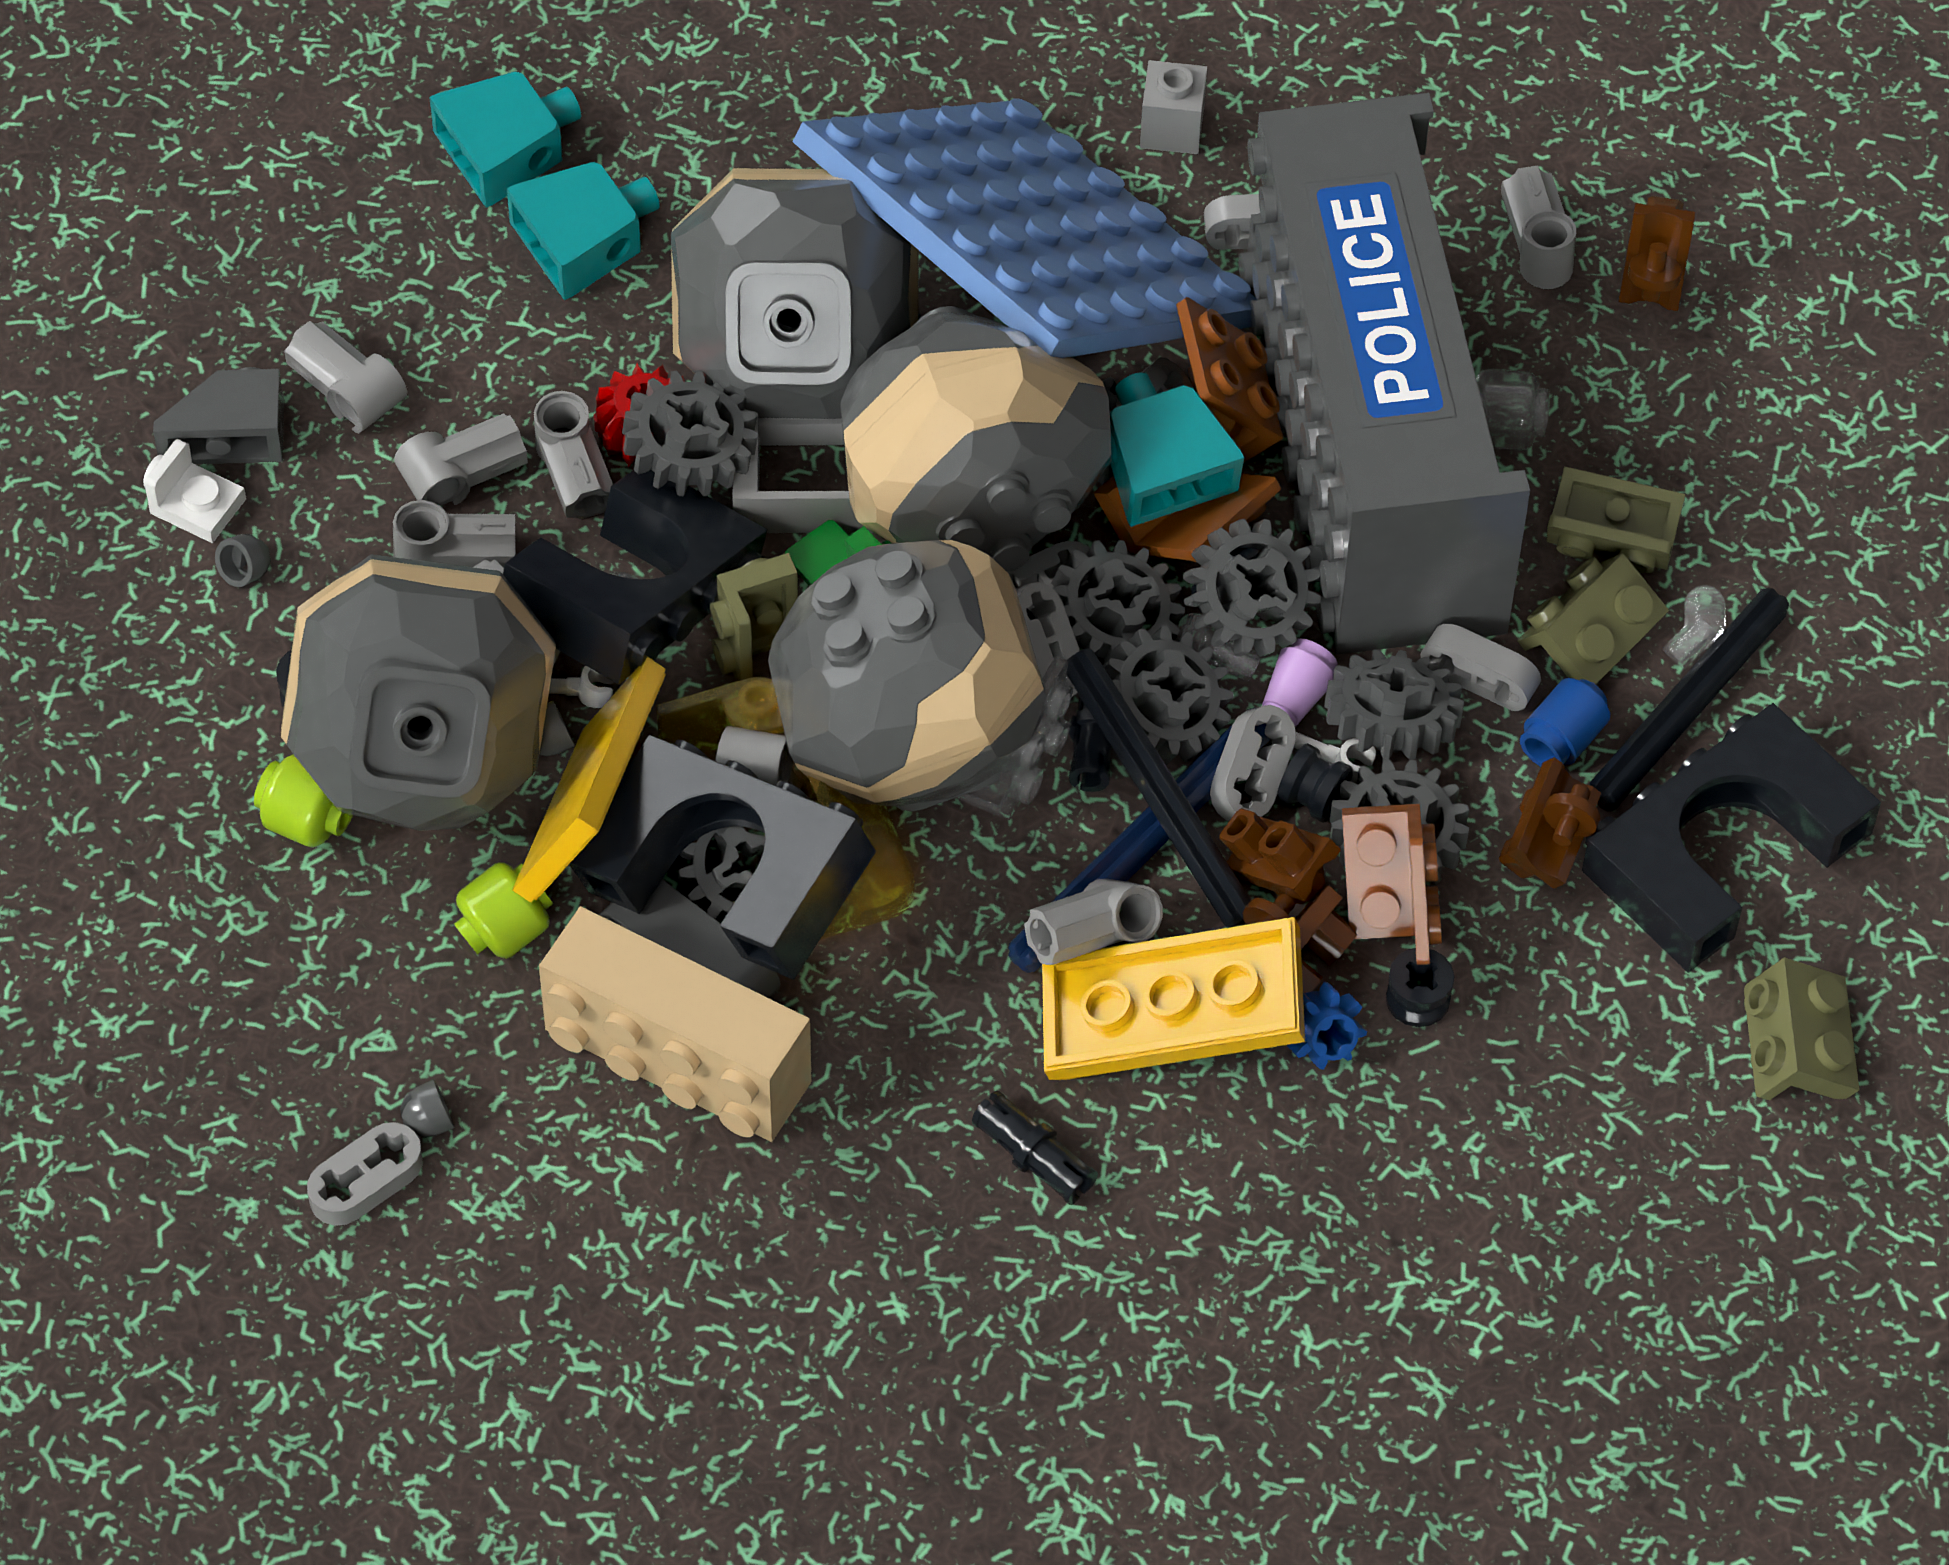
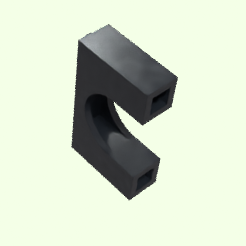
M633 470L611 486L600 536L656 567L666 576L655 579H630L615 576L591 566L542 537L507 561L503 569L504 577L555 640L556 649L617 684H620L629 677L638 666H642L647 657L655 661L659 653L675 640L678 642L683 641L697 623L711 614L710 603L718 601L717 575L741 568L752 560L765 558L761 554L768 529L716 500L703 496L701 492L689 485L684 496L677 495L676 483L669 480L659 489L653 486L655 472L652 470L642 474H637Z
M1772 703L1754 717L1746 714L1739 718L1728 729L1724 739L1707 751L1705 748H1700L1693 752L1683 762L1678 773L1661 785L1659 782H1654L1647 786L1636 797L1632 807L1618 818L1614 819L1612 816L1601 820L1596 832L1586 837L1585 844L1587 847L1582 872L1689 973L1735 938L1742 906L1688 854L1680 835L1681 829L1687 822L1698 814L1714 808L1743 807L1752 809L1778 822L1828 868L1873 833L1881 801L1777 705Z
M649 735L625 770L599 832L574 858L569 866L589 893L640 914L678 855L697 838L711 831L732 826H745L764 832L765 845L760 863L720 924V927L742 958L794 980L877 851L861 828L864 824L863 820L848 807L836 802H831L828 807L811 801L802 790L790 783L779 781L774 786L759 780L755 773L738 762L728 760L725 765L708 759L700 749L686 741L676 740L673 745Z

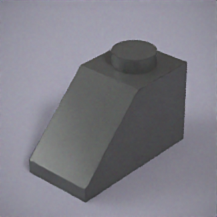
M245 367L239 370H217L154 421L153 433L157 454L164 455L172 443L179 439L189 444L193 464L283 462L284 397L279 369H260L256 367Z

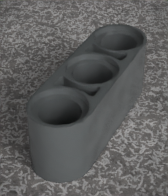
M663 879L640 914L612 902L599 914L767 998L773 996L780 988L781 983L776 972L742 958L720 927V923Z

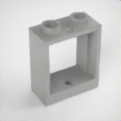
M756 413L757 419L754 431L759 433L755 455H751L748 472L746 474L735 472L733 480V510L768 529L767 533H810L827 520H834L846 533H855L862 528L863 525L857 521L853 512L849 491H759L760 445H844L842 419L759 418L758 413Z

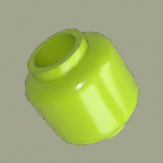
M294 754L284 758L281 762L276 760L271 762L261 775L254 794V806L260 809V819L266 829L310 848L323 844L332 834L336 836L342 835L353 816L342 813L333 805Z
M497 862L462 888L457 894V907L463 914V917L455 922L454 925L477 955L488 947L496 956L508 959L549 927L550 919L546 909L553 902L545 892L537 900L529 902L512 891L522 869V863L513 869L507 863Z

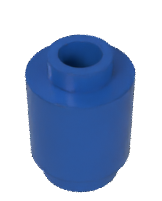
M1572 678L1561 680L1525 721L1524 733L1520 737V745L1524 753L1540 767L1544 761L1553 757L1562 762L1563 765L1573 764L1610 721V711L1605 694L1597 685L1588 680Z

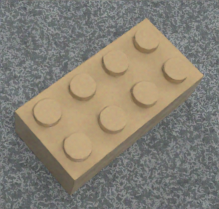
M581 906L539 965L545 1030L549 1032L551 1038L558 1045L575 1053L585 1049L605 1059L608 1067L617 1075L631 1081H636L641 1077L661 1087L664 1094L672 1102L683 1108L693 1109L698 1105L718 1115L723 1125L739 1136L752 1137L753 1134H756L773 1142L811 1084L810 1018Z

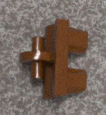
M1651 196L1648 198L1647 204L1635 203L1619 302L1627 304L1637 301L1655 302L1667 310L1678 311L1695 220V212L1683 210L1684 203L1682 201Z
M1555 757L1544 761L1533 787L1526 790L1519 807L1522 815L1513 837L1505 841L1499 856L1500 862L1523 879L1537 876L1553 889L1564 885L1583 838L1595 833L1601 816L1596 805L1601 792L1593 786L1574 779L1565 770L1563 763Z
M1243 808L1236 811L1219 837L1233 852L1227 863L1237 879L1275 891L1277 896L1286 894L1294 900L1295 904H1303L1310 901L1323 888L1325 884L1323 865L1331 860H1335L1341 851L1330 838L1298 829L1291 823L1281 820L1276 822L1260 817L1255 812Z
M1328 885L1314 902H1308L1295 919L1300 927L1301 949L1306 945L1330 966L1347 949L1357 934L1333 910L1343 897ZM1280 894L1274 902L1255 898L1244 908L1242 913L1246 925L1290 918L1289 913L1294 909L1295 902L1286 894ZM1302 960L1303 993L1313 991L1323 977Z

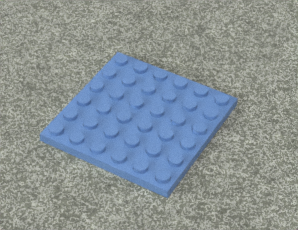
M1015 98L1011 101L978 102L972 105L942 106L941 108L922 110L907 109L902 112L870 113L853 117L836 116L831 119L803 121L793 140L795 145L830 175L852 181L872 211L1004 324L1025 333L1050 356L1067 358L1182 339L1184 335L1176 304L1186 297H1189L1208 310H1216L1225 321L1238 329L1251 327L1252 309L1249 303L1251 300H1257V298L1250 293L1251 288L1249 284L1239 276L1223 271L1207 257L1208 251L1203 245L1176 232L1165 222L1166 216L1162 211L1134 197L1124 188L1125 183L1120 176L1111 170L1098 167L1083 154V147L1078 141L1068 135L1056 132L1042 120L1043 115L1041 111L1025 100Z

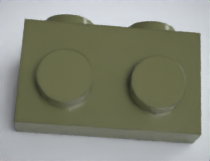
M1564 466L1553 513L1550 515L1547 527V542L1557 544L1556 549L1558 552L1573 558L1590 559L1593 557V553L1615 557L1623 553L1639 573H1652L1654 567L1668 570L1685 501V494Z
M789 553L770 559H755L746 563L741 568L717 575L718 601L710 603V611L719 637L712 639V648L721 673L725 675L733 672L741 692L753 689L752 655L771 650L774 637L798 598L797 570Z
M1623 553L1601 563L1593 557L1577 567L1566 579L1570 588L1560 598L1555 595L1544 601L1527 617L1532 626L1517 640L1520 646L1526 651L1542 645L1568 678L1584 679L1596 685L1669 611Z
M1784 957L1745 985L1744 1006L1747 1014L1751 1065L1757 1097L1771 1100L1790 1086L1833 1099H1847L1859 1091L1846 978L1844 976Z

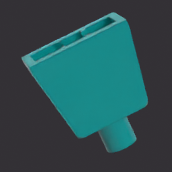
M519 72L507 73L430 96L433 132L486 208L505 198L508 187L532 180L563 160L560 128L581 119L578 101L569 87H563L540 98L524 74Z
M595 162L514 184L507 188L510 224L564 300L579 293L641 251L638 218L660 208L657 193L648 178L641 177L618 188L603 166Z
M1142 372L1129 375L1117 384L1115 393L1122 406L1116 407L1110 412L1111 467L1130 527L1239 490L1244 456L1193 388L1183 385L1157 393L1148 374Z

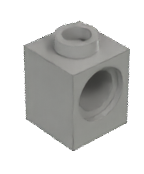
M1148 61L1142 104L1140 148L1190 154L1199 153L1205 106L1207 66Z

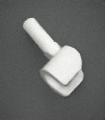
M585 666L581 678H551L549 694L578 696L580 701L587 707L602 708L612 697L613 689L597 687L592 683L612 684L613 681Z
M1296 732L1294 748L1299 750L1304 744L1308 743L1320 750L1323 759L1331 763L1343 761L1352 766L1353 776L1351 782L1357 784L1360 766L1352 764L1348 758L1358 759L1362 763L1371 766L1376 757L1374 746L1365 752L1358 751L1359 739L1357 738L1347 740L1339 748Z

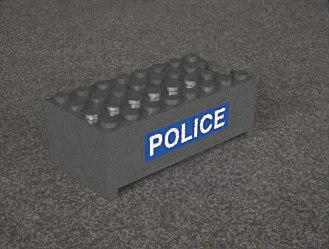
M1429 93L1259 112L1257 138H1249L1247 144L1251 174L1253 176L1260 175L1263 186L1259 187L1258 194L1260 213L1251 214L1248 252L1239 253L1240 278L1245 280L1250 288H1253L1254 295L1257 300H1251L1249 303L1252 309L1251 329L1255 336H1264L1265 350L1268 357L1265 368L1269 384H1275L1277 398L1280 404V411L1277 413L1281 432H1286L1288 446H1283L1282 448L1284 475L1287 483L1297 482L1300 495H1296L1293 498L1295 524L1298 532L1308 531L1311 545L1308 548L1311 552L1305 559L1306 570H1319L1320 577L1310 583L1320 582L1323 595L1321 596V602L1316 604L1318 626L1321 634L1331 633L1336 655L1426 644L1437 626L1442 624H1454L1482 637L1508 634L1530 487L1525 470L1499 472L1420 155H1425L1429 119L1433 118L1434 115Z

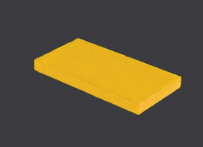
M649 657L646 658L642 666H638L583 728L512 889V891L529 902L537 900L594 838L602 826L666 675L664 673L666 669Z
M1295 917L1101 948L1054 965L1042 964L1044 1072L1049 1080H1068L1305 1042L1300 927Z

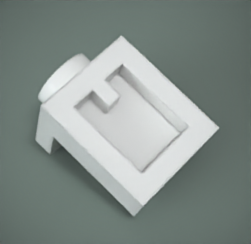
M179 439L172 443L164 455H157L151 461L144 475L143 483L146 489L150 514L211 543L216 540L246 500L244 487L193 464L189 444Z

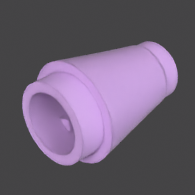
M1297 639L1290 647L1281 649L1262 706L1273 705L1281 708L1290 716L1294 726L1298 725L1326 693L1328 680H1333L1334 668L1337 666L1335 657L1323 646L1307 639Z

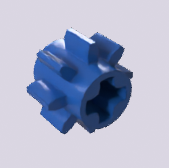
M1323 982L1320 991L1303 993L1305 1042L1286 1045L1298 1058L1308 1054L1310 1060L1319 1069H1324L1328 1060H1339L1342 1058L1347 1061L1351 1060V1052L1355 1048L1358 1038L1367 1035V1031L1353 1019L1360 1012L1362 1006L1349 993L1340 997L1339 992L1328 982Z

